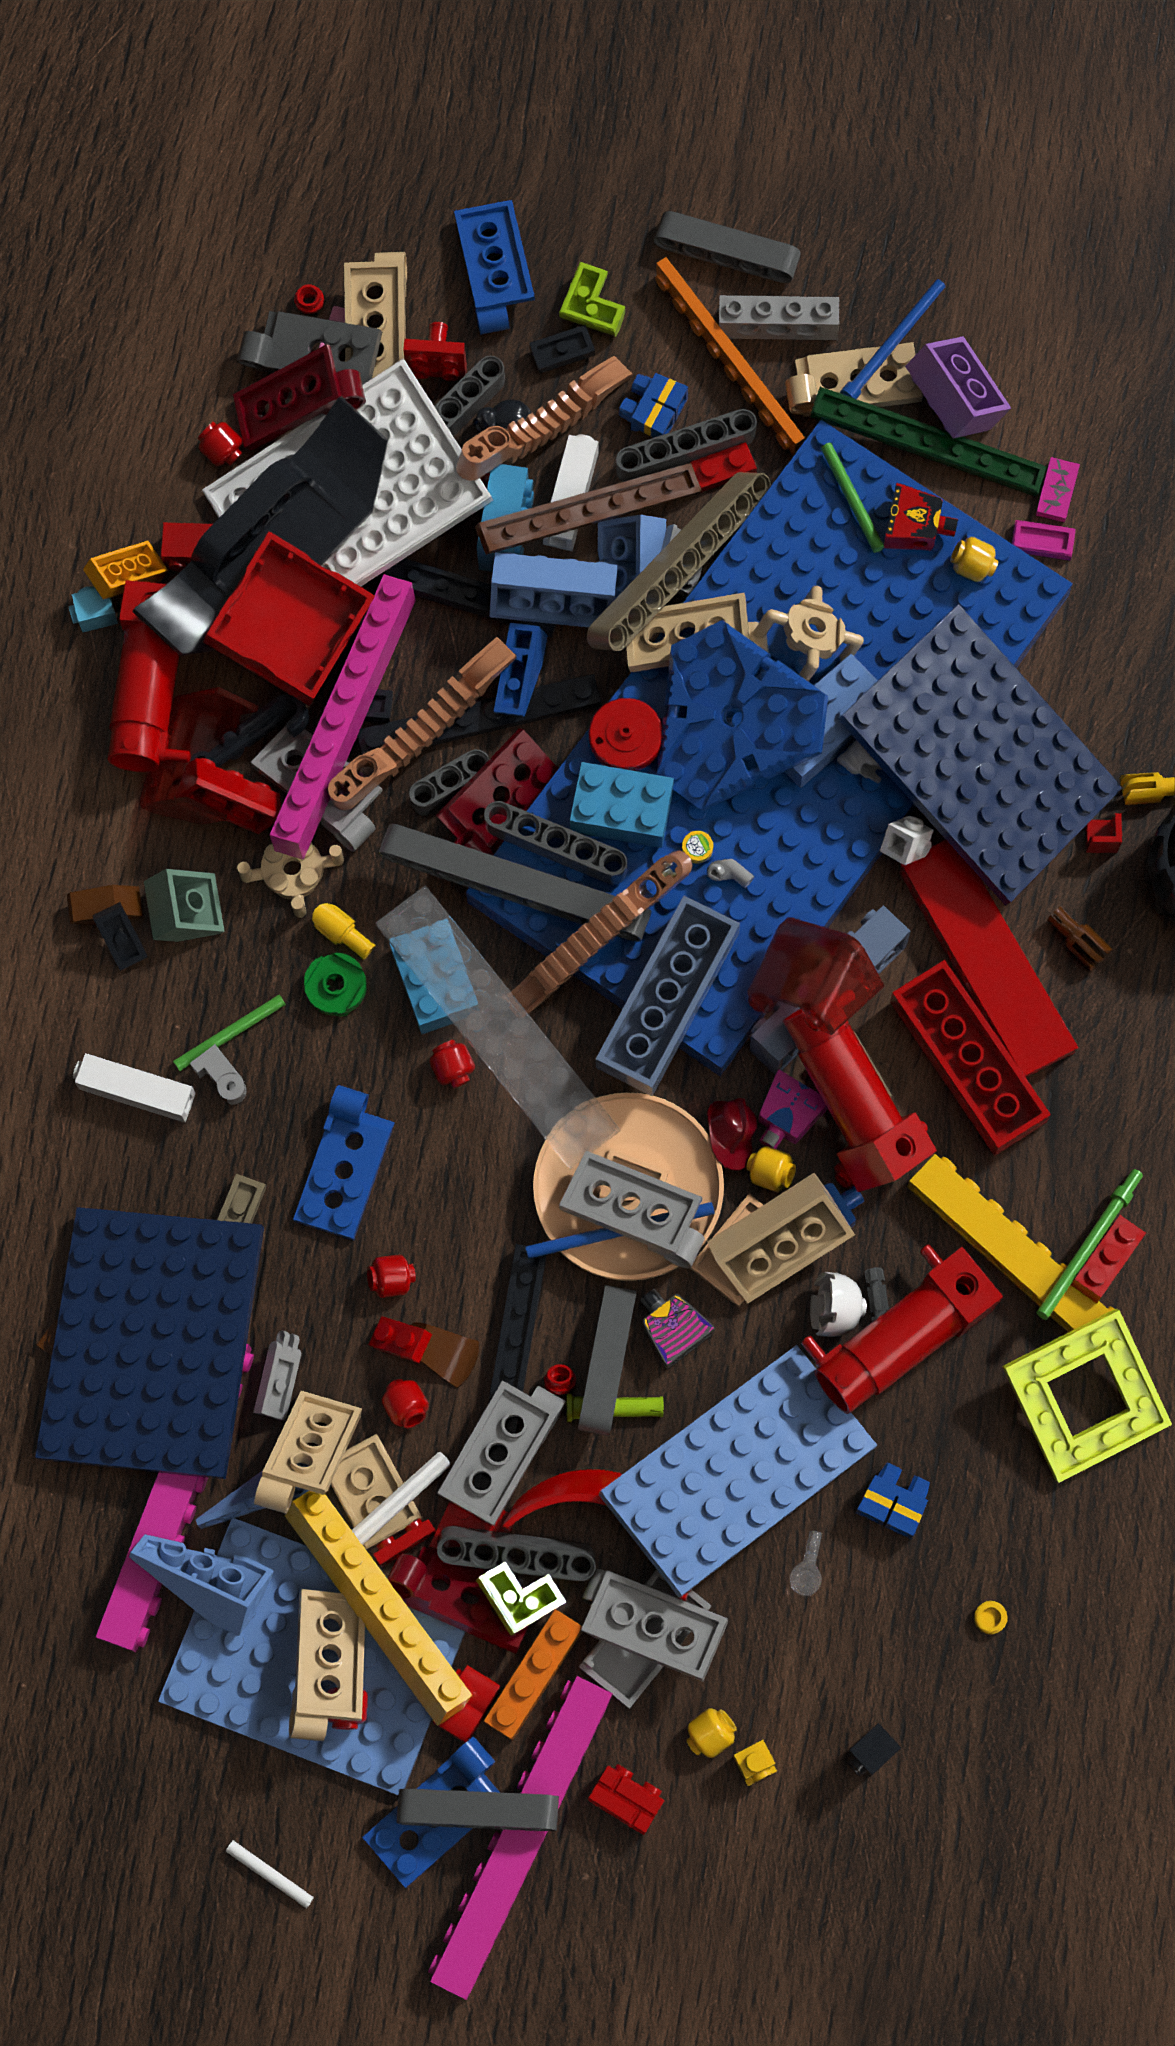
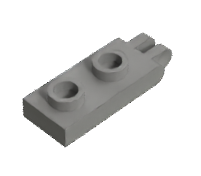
M281 1330L277 1334L276 1341L270 1343L253 1413L278 1421H286L301 1358V1350L298 1349V1335L289 1334Z

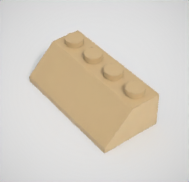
M813 1173L708 1240L707 1243L717 1264L745 1301L750 1303L855 1234L816 1174Z

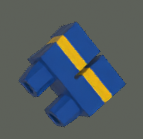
M655 373L653 378L637 374L632 384L631 392L642 396V399L637 403L625 398L619 407V416L631 422V430L636 432L640 430L652 438L670 433L688 400V386Z
M887 1462L879 1475L874 1476L856 1514L882 1526L894 1499H897L885 1527L912 1539L928 1502L925 1498L930 1482L914 1476L908 1490L896 1485L902 1469Z

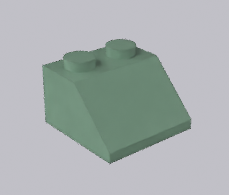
M165 869L144 881L153 940L179 942L225 932L215 873Z

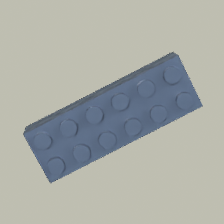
M683 896L596 1057L597 1069L653 1096L739 935V922Z
M884 905L877 912L874 909L868 912L860 922L862 924L861 928L856 933L848 932L839 942L841 946L839 950L833 955L830 952L827 953L817 964L819 969L812 976L806 974L796 984L795 988L797 991L790 998L787 996L781 998L773 1008L774 1014L768 1020L763 1017L751 1029L753 1034L750 1037L749 1051L774 1075H776L778 1070L782 1071L797 1056L799 1051L783 1023L786 1017L823 996L830 995L831 998H834L846 989H850L854 993L855 999L906 948L911 931ZM850 1001L849 1003H847L846 1005H844L843 1007H841L842 1011H843L852 1001Z

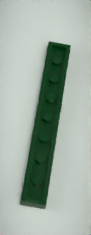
M823 387L818 389L809 416L1035 497L1039 493L1047 467L965 437L953 439L945 430Z

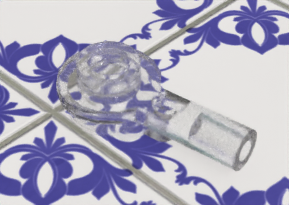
M811 1530L809 1532L803 1562L797 1565L790 1574L791 1588L801 1596L815 1594L822 1583L821 1573L816 1566L822 1533Z

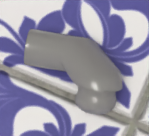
M734 859L717 860L712 862L707 868V875L711 880L734 879L744 888L755 877Z

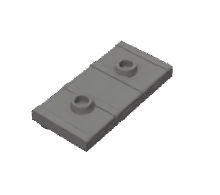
M657 1569L644 1584L679 1598ZM691 1589L686 1602L709 1610L711 1605ZM651 1618L646 1623V1630L651 1634L661 1632L664 1627V1622L660 1618ZM680 1631L676 1636V1642L681 1645L691 1631ZM599 1640L580 1664L579 1668L605 1690L613 1693L617 1700L630 1709L663 1666Z

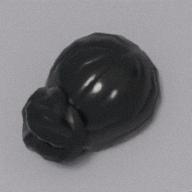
M514 399L504 400L493 408L485 407L480 409L473 419V425L478 434L491 426H500L507 430L508 424L512 421L517 424V421L522 417L526 421L527 416L531 414V410L522 401Z

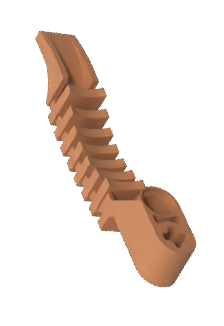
M613 356L580 376L578 384L575 380L570 382L566 393L564 390L558 393L556 402L553 399L547 402L545 409L543 406L537 409L535 416L532 412L527 416L526 421L523 417L517 421V424L512 421L508 424L507 430L500 426H491L463 445L456 464L458 475L469 481L476 480L505 461L511 465L516 462L517 457L522 459L527 455L528 451L532 453L537 449L538 445L542 447L547 443L548 439L553 440L556 438L558 432L562 434L569 425L572 427L577 424L579 418L583 420L587 417L589 411L595 410L609 393L631 379L633 374Z
M498 637L491 641L459 670L462 677L459 681L452 676L447 681L451 688L446 691L442 687L437 692L440 699L435 701L432 698L427 703L429 709L426 711L421 709L417 713L418 719L414 721L411 718L406 722L407 728L405 730L400 727L395 731L397 737L394 740L389 735L384 739L385 744L380 748L378 747L363 755H359L330 781L328 792L334 806L340 810H350L387 776L392 775L394 777L399 772V767H406L412 757H417L421 754V750L425 746L428 748L433 743L432 740L435 737L439 738L446 727L450 728L454 724V720L457 717L461 718L465 714V710L468 707L471 708L476 703L475 700L485 693L492 681L517 656ZM364 767H372L374 769V772L369 777L364 778L358 774ZM341 789L345 792L348 791L349 795L346 797L343 794L339 795L338 791Z
M674 851L660 858L628 888L617 894L612 899V902L601 908V912L593 915L589 922L583 924L577 932L567 938L566 942L558 946L556 951L545 958L546 960L538 964L535 970L531 971L514 990L501 1000L517 1017L516 1020L520 1022L552 995L561 984L569 980L571 975L576 973L589 958L593 957L599 949L608 944L609 940L615 938L622 929L628 927L633 922L632 920L644 913L685 879L692 869L690 857L685 852ZM673 862L677 864L675 872L671 870ZM647 880L655 883L656 894L648 891L646 886Z

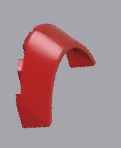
M585 1469L562 1473L546 1479L532 1487L515 1502L502 1527L505 1532L511 1533L516 1521L535 1510L552 1504L582 1501L606 1505L598 1495L599 1492L622 1474L608 1470ZM690 1591L678 1599L686 1602Z

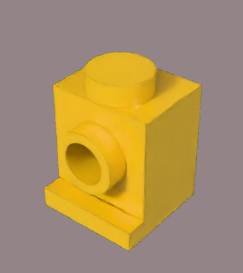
M764 1740L733 1755L747 1786L777 1772L774 1766L776 1763Z

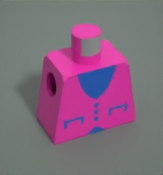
M778 1070L758 1118V1122L767 1127L759 1140L760 1143L777 1149L782 1139L785 1138L796 1144L828 1109L820 1094L783 1071Z

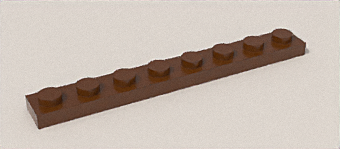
M689 463L478 523L475 528L485 555L694 496L701 492V488L692 464Z

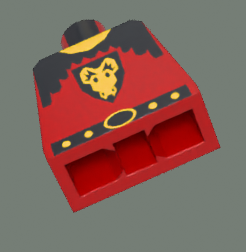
M896 483L884 548L931 550L934 547L936 534L955 537L958 519L940 516L943 503L941 498Z

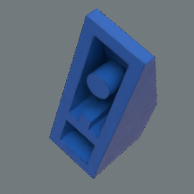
M510 623L506 646L517 658L500 674L494 713L525 716L542 668L548 635L540 626Z

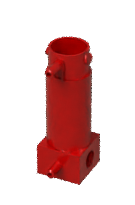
M126 580L119 618L124 632V639L109 727L112 733L107 760L117 768L133 772H152L159 768L160 762L189 763L191 759L190 751L168 749L170 738L168 726L179 655L133 613V609L166 585L161 583Z
M846 989L834 998L826 995L803 1006L786 1017L783 1023L799 1050L797 1055L848 1144L847 1147L837 1153V1156L856 1190L861 1192L896 1181L937 1150L926 1132L928 1130L927 1124L920 1121L916 1112L901 1117L850 1024H848L849 1022L841 1007L854 999V993L850 989Z
M930 1245L924 1246L920 1250V1254L933 1269L926 1275L921 1285L842 1346L839 1344L829 1353L825 1354L812 1336H808L802 1341L801 1344L815 1360L818 1367L815 1370L818 1383L829 1399L842 1412L849 1414L871 1396L882 1393L955 1335L958 1337L962 1336L990 1314L1001 1301L1003 1295L963 1247L943 1261Z

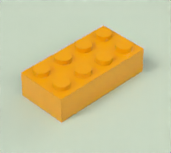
M149 541L90 558L83 568L103 600L124 593L126 580L157 583L162 581L168 572L167 567Z

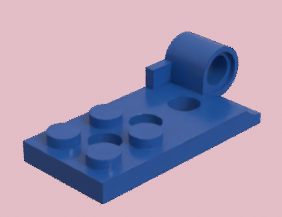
M512 200L454 211L455 221L470 282L479 333L481 335L510 329L506 306L535 300ZM486 229L496 231V234L490 237L483 236L481 233ZM492 253L502 255L497 261L487 259V256ZM498 277L508 280L503 285H495L493 283V280Z
M341 1085L336 1087L323 1128L324 1133L295 1212L294 1222L354 1241L395 1122L365 1113L369 1094ZM358 1134L363 1138V1144L359 1149L352 1150L346 1146V1139L350 1135ZM347 1163L353 1167V1173L349 1178L340 1179L335 1175L336 1168L340 1164ZM330 1193H339L343 1197V1202L338 1208L331 1209L325 1205V1199Z
M472 1737L417 1789L452 1790L456 1786H463L467 1791L499 1792L484 1774L496 1761L478 1740ZM397 1806L362 1838L402 1885L407 1888L473 1828H431L429 1826L397 1824ZM406 1831H414L418 1835L419 1843L413 1850H405L400 1844V1837Z

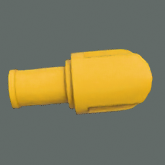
M1158 772L1126 774L1121 775L1119 778L1125 805L1160 803L1164 796L1175 795V777L1163 778Z
M325 903L315 908L312 921L315 928L335 945L344 943L363 960L368 957L376 945L355 929V920L333 904Z

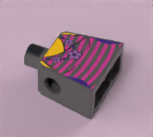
M653 1289L640 1299L650 1312V1315L642 1320V1327L666 1370L670 1369L715 1334V1327L678 1294L665 1302L657 1290Z

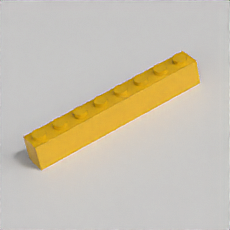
M934 1154L912 1177L907 1187L1040 1307L1067 1268V1265L1064 1263L1057 1264L1050 1257L1052 1253L1041 1242L1035 1244L1026 1236L1028 1231L1016 1220L1011 1222L1003 1215V1208L993 1199L987 1201L979 1193L980 1188L974 1181L969 1178L964 1180L955 1172L957 1170L956 1166L944 1156L940 1158ZM1070 1285L1050 1317L1067 1332H1070L1115 1308L1111 1306L1106 1308L1100 1301L1095 1303Z
M308 1491L293 1500L285 1515L286 1519L340 1593L347 1599L348 1604L356 1615L365 1623L366 1629L436 1725H440L461 1711L472 1697V1694L328 1497Z

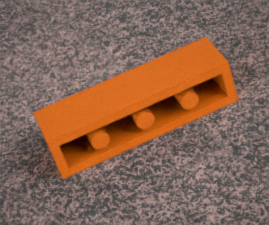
M555 1609L484 1720L485 1724L513 1741L579 1638L583 1626Z

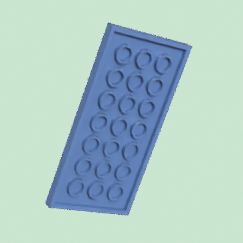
M797 1345L630 1468L598 1494L679 1598L877 1447L875 1441L854 1415L842 1412L829 1399L816 1379V1368Z

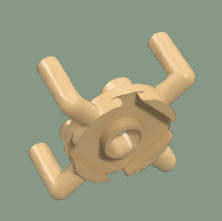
M813 586L804 600L799 604H794L788 613L773 609L768 610L754 630L756 637L764 638L774 623L783 625L788 647L794 651H801L807 654V663L799 675L808 682L819 667V657L822 659L830 658L840 645L845 643L847 645L839 656L840 660L843 661L850 654L854 656L864 642L861 635L846 631L842 619L838 620L832 614L834 609L822 602L823 591L820 586ZM809 624L815 625L819 632L812 630Z
M311 842L304 860L274 851L273 844H271L264 851L261 868L250 869L247 862H240L237 869L243 882L264 880L266 886L274 893L285 899H292L291 906L294 915L302 918L306 915L304 897L314 891V888L321 881L324 868L342 865L344 857L339 845H332L330 847V855L321 856L318 849ZM290 861H296L301 865L300 871L295 875H288L284 872V866Z

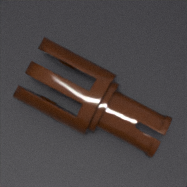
M1062 906L1058 907L1053 912L1054 915L1051 914L1047 921L1067 938L1065 946L1093 972L1096 968L1095 963L1077 945L1098 963H1101L1105 957L1086 936L1107 954H1110L1113 949L1088 924L1079 925Z

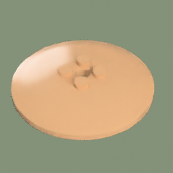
M614 1093L592 1099L578 1106L560 1120L550 1132L540 1150L533 1181L536 1211L540 1223L550 1240L604 1228L564 1212L559 1208V1204L585 1151H589L701 1196L702 1201L700 1204L712 1202L715 1214L693 1219L689 1226L704 1236L705 1240L702 1246L706 1243L715 1228L722 1208L724 1196L722 1165L712 1153L709 1135L697 1120L685 1110L665 1099L648 1094ZM600 1185L594 1189L593 1195L597 1198H605L610 1194L611 1189L608 1186ZM628 1197L622 1202L623 1208L627 1210H634L640 1204V1201L635 1197ZM661 1208L656 1209L651 1216L667 1213L668 1211ZM626 1236L559 1251L581 1269L613 1280H645L666 1274L679 1267L666 1260L662 1255L648 1250L647 1245Z

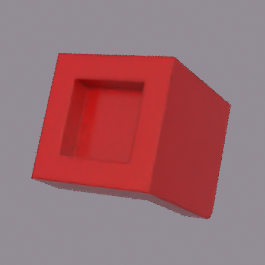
M1115 813L1112 820H1091L1085 826L1086 853L1118 852L1122 844L1121 813Z

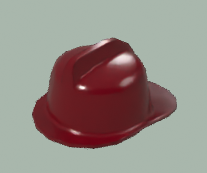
M737 1098L729 1102L716 1101L707 1110L712 1153L725 1168L741 1170L747 1166L748 1159L752 1154L751 1137L757 1128L756 1116L750 1107L746 1105L744 1098Z

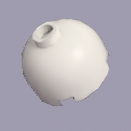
M832 1272L820 1273L814 1284L815 1286H820L818 1295H812L810 1301L811 1326L813 1329L819 1330L816 1333L818 1336L835 1337L847 1334L857 1326L860 1318L865 1316L867 1309L866 1300L862 1298V1293L857 1283L846 1275Z

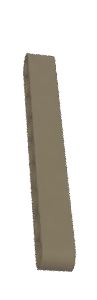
M736 473L590 625L587 632V641L591 648L608 651L623 650L747 519L771 487L769 477L764 473Z

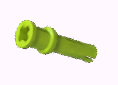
M567 1393V1422H572L573 1419H580L584 1396H573L572 1393ZM663 1396L617 1398L613 1417H663Z

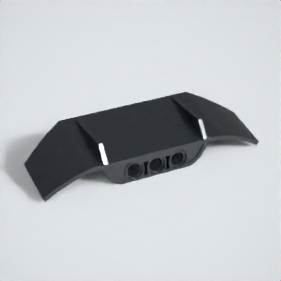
M339 396L305 444L290 459H280L271 464L202 535L194 548L191 562L162 589L133 609V613L179 656L215 650L203 642L204 638L227 599L232 595L243 577L247 566L269 531L305 552L313 561L322 566L373 513L388 439L342 396Z

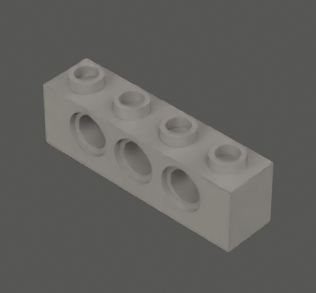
M720 295L719 326L729 339L837 340L839 330V297Z

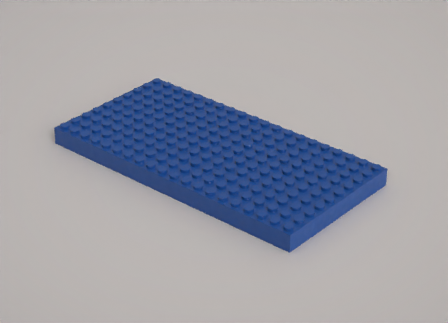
M820 420L683 602L745 593L748 622H760L765 613L770 609L788 613L794 604H799L804 600L813 586H820L823 591L822 602L834 609L832 614L838 620L842 619L846 631L863 637L864 642L854 657L879 680L958 604L1017 668L1069 597L1073 583L944 499H942L940 516L958 519L955 537L936 534L934 547L931 550L884 548L874 553L821 451L823 445L832 443L883 545L896 483L936 497L939 496L823 420ZM969 537H975L994 547L998 566L991 577L986 576L982 581L974 582L955 573L950 558L960 540L965 541ZM774 623L767 633L768 651L772 655L770 659L775 662L779 660L799 674L807 663V654L801 651H794L788 647L784 626ZM809 624L812 630L819 632L815 625ZM691 627L685 628L681 631L680 636L687 638L694 634L695 629ZM660 633L653 643L662 641L665 634ZM842 643L837 651L828 659L819 657V667L809 680L811 684L815 685L842 662L839 656L847 644ZM669 666L631 672L610 701L619 698L640 700L648 704L658 714L662 723L663 717H667L668 706L664 704ZM762 669L757 678L762 680L767 671ZM680 708L679 718H686L687 708ZM741 711L733 716V727L741 722ZM589 729L527 812L570 829V817L581 762L602 765L591 751ZM839 754L802 788L785 772L770 779H766L763 776L755 780L756 786L705 811L700 810L673 790L662 848L585 835L614 847L625 854L627 858V875L619 884L605 883L506 841L502 843L493 856L616 896L628 888L660 858L674 851H682V842L688 833L692 831L707 833L713 841L711 857L704 863H692L689 875L649 908L652 913L642 941L635 942L616 936L609 940V943L603 948L599 949L593 957L589 958L573 976L623 1009L683 896L739 922V935L678 1047L721 1077L752 1034L751 1029L766 1015L882 855L880 849L888 825L910 816L916 806L884 770L877 769L875 771L881 778V781L876 783L859 773L852 774L837 761V758L841 755ZM658 756L650 765L637 772L656 775ZM755 758L747 761L750 769L757 766ZM524 826L519 830V833L523 836H530L536 830L531 826ZM552 838L547 844L552 848H559L564 844V841L560 838ZM585 849L580 850L576 854L581 860H588L593 855L592 852ZM734 859L755 877L744 888L734 879L711 880L707 875V868L714 861ZM614 861L607 863L605 866L610 872H616L622 867L618 862ZM673 862L671 870L675 872L677 864ZM647 880L646 886L648 891L656 894L655 883ZM472 888L466 891L467 903L546 957L556 951L558 946L566 942L567 938L577 932L582 924Z

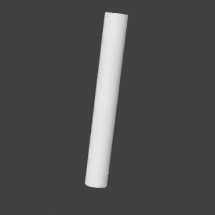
M234 1840L226 1849L228 1854L306 1909L313 1901V1896Z

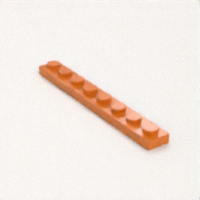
M665 257L657 262L655 280L660 289L664 292L666 290L673 297L672 302L680 314L685 313L689 318V324L693 332L697 336L702 335L707 342L706 346L710 354L715 359L719 358L725 365L724 371L729 379L733 382L735 380L742 388L741 392L745 400L749 404L754 403L759 410L758 414L762 422L767 427L771 426L777 433V441L784 450L789 449L794 456L805 441L803 434L668 258Z

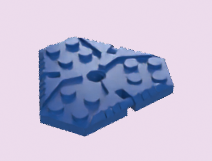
M723 620L671 645L669 676L667 678L668 685L666 687L664 704L668 706L667 717H663L662 722L663 740L659 751L656 774L674 778L673 790L703 811L756 786L755 780L763 776L766 779L773 778L822 754L828 704L827 694L779 660L775 662L770 659L771 654ZM764 669L765 671H767V673L763 677V679L760 680L757 678V676L761 672V670ZM680 708H687L686 718H679ZM741 711L742 720L737 726L733 727L732 718L737 712ZM755 758L757 766L750 769L747 761Z

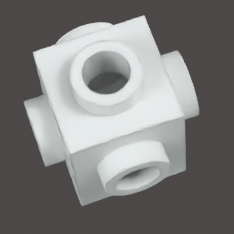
M907 816L888 825L880 852L904 865L924 858L932 845L930 839L933 829L924 825L921 819L913 816Z

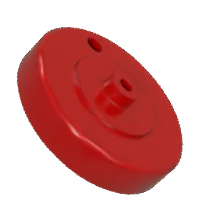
M632 698L615 699L604 704L594 714L589 726L590 748L595 758L603 766L639 771L650 765L657 758L663 740V726L658 714L648 704Z

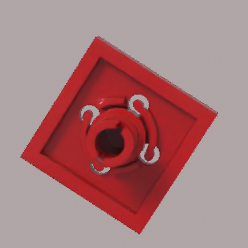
M442 322L430 323L428 340L404 339V358L417 379L441 377L446 381H457L467 374L465 343L446 342L447 324Z

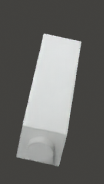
M583 434L568 436L551 502L589 491L598 457V441ZM578 529L544 538L543 545L573 551Z
M85 1053L83 1061L77 1062L73 1072V1078L76 1079L75 1084L79 1090L186 1123L196 1095L192 1086Z

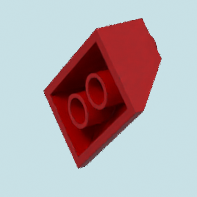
M195 758L186 765L175 797L179 801L257 834L272 826L281 810L280 794L272 791L269 785L261 782L253 783L244 779V776L237 771H226L216 767L213 761L206 758Z

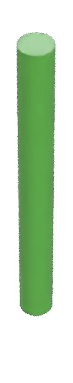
M832 443L823 445L821 451L873 552L881 551L884 549V545Z
M277 995L173 1062L179 1071L191 1065L190 1063L214 1044L220 1047L285 1006V1002L280 995Z

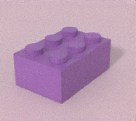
M964 336L925 344L905 366L913 382L918 385L926 397L929 406L936 412L945 430L953 439L991 430L1011 409Z

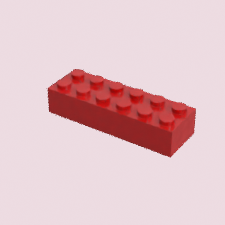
M945 960L892 992L891 1005L994 1156L1048 1122L1051 1116L1050 1112Z

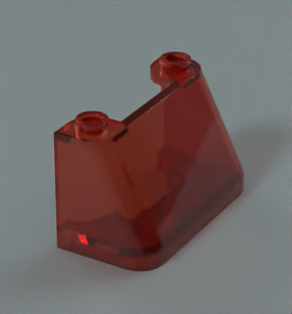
M788 917L777 927L747 990L749 996L747 1000L750 1006L757 1012H771L774 1009L773 1000L802 1009L805 1014L804 1021L812 1030H820L833 1035L885 985L864 947L853 936Z

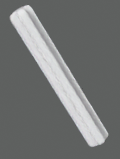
M441 1452L434 1455L352 1529V1532L362 1545L450 1467L449 1460Z

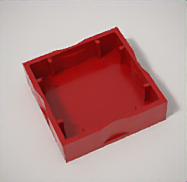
M269 531L247 566L243 577L232 595L227 599L207 632L203 642L310 706L375 595L341 574L320 566L305 552Z

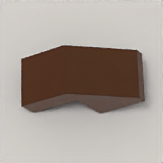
M108 885L67 894L70 924L96 925L92 915L121 902L129 919L137 920L143 916L139 886Z

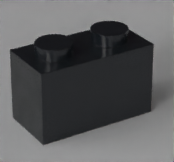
M878 1723L846 1753L850 1758L846 1763L859 1777L865 1774L869 1778L897 1753L901 1747Z

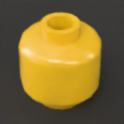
M969 537L965 541L960 540L950 558L955 573L974 582H980L986 576L991 577L998 566L994 547L975 537Z
M764 1146L757 1153L750 1155L747 1162V1170L750 1171V1179L753 1184L778 1192L784 1187L788 1188L791 1185L795 1176L796 1165L793 1164L790 1154Z
M708 1708L688 1724L687 1730L690 1737L686 1741L696 1755L702 1753L708 1758H715L734 1743V1732L737 1729L725 1711Z

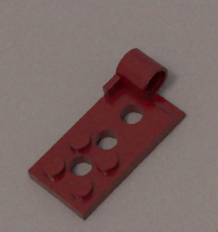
M326 344L233 394L244 448L252 451L320 414L327 415L339 396H342L355 409L362 407L366 403V398L359 371L345 369L336 372L331 347ZM316 378L315 388L309 392V385ZM292 391V399L288 404H286L285 400L287 399L289 392ZM269 404V410L267 414L262 417V412L265 409V405Z
M518 729L444 806L436 817L456 838L454 843L493 856L495 854L494 851L504 840L494 837L487 831L485 819L480 824L475 825L472 820L473 812L478 808H482L485 812L486 807L490 803L495 802L493 792L498 786H502L505 790V797L501 802L527 811L556 773L558 767L524 729ZM523 764L526 768V775L522 780L517 781L514 777V770L518 765ZM496 814L490 820L494 824H502L507 818L502 814Z
M423 1546L418 1558L407 1554L399 1555L387 1577L408 1607L512 1653H517L529 1625L510 1635L500 1618L492 1613L490 1602L476 1582L480 1576L488 1571L482 1568L445 1563L439 1558L436 1548L431 1549ZM434 1580H443L448 1584L449 1588L444 1591H438L431 1583ZM473 1593L477 1596L478 1602L468 1604L462 1600L461 1595Z

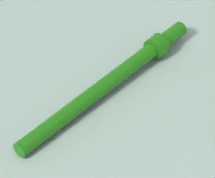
M1132 1169L1122 1186L1116 1187L1110 1197L1112 1201L1038 1309L1037 1315L1044 1320L1049 1318L1120 1210L1128 1206L1133 1198L1132 1192L1143 1177L1139 1170Z

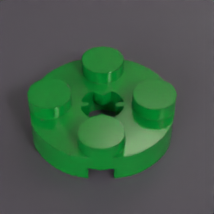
M333 953V955L321 956L315 959L308 967L304 976L305 993L310 1004L316 1010L326 1015H337L339 1017L348 1015L350 1011L356 1009L361 1004L366 994V976L361 965L353 957L344 953ZM337 977L343 980L341 982V985H344L341 990L336 989L334 992L330 991V985H327L328 980L335 981Z

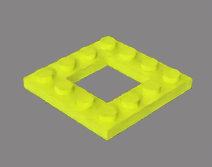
M1114 1309L1002 1366L1054 1479L1058 1483L1172 1425L1118 1309ZM1103 1355L1127 1409L1072 1436L1047 1382Z

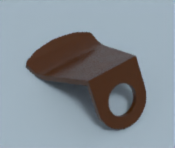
M412 1323V1326L425 1329L433 1334L421 1358V1362L445 1381L459 1388L466 1382L475 1367L479 1355V1341L429 1324Z

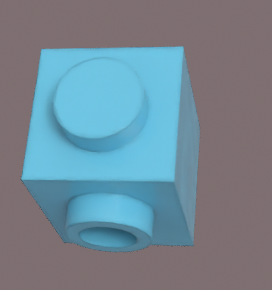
M92 586L84 587L78 593L71 594L74 605L69 606L73 624L79 623L82 632L118 624L111 597L103 600L96 588Z

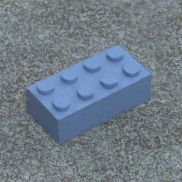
M495 552L491 582L490 617L590 627L614 601L618 565L606 562H584L576 559L547 558L541 555L526 556L517 555L512 552Z
M852 654L814 685L828 695L822 754L785 771L800 788L856 740L838 718L878 680Z

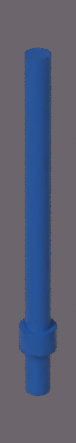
M936 279L854 380L846 383L841 389L840 394L857 399L862 394L861 389L944 290L946 285L941 280Z
M713 1203L700 1204L693 1219L715 1214ZM669 1213L654 1215L651 1218L656 1222H662L668 1218ZM600 1228L525 1247L528 1259L622 1237L623 1235L606 1228Z

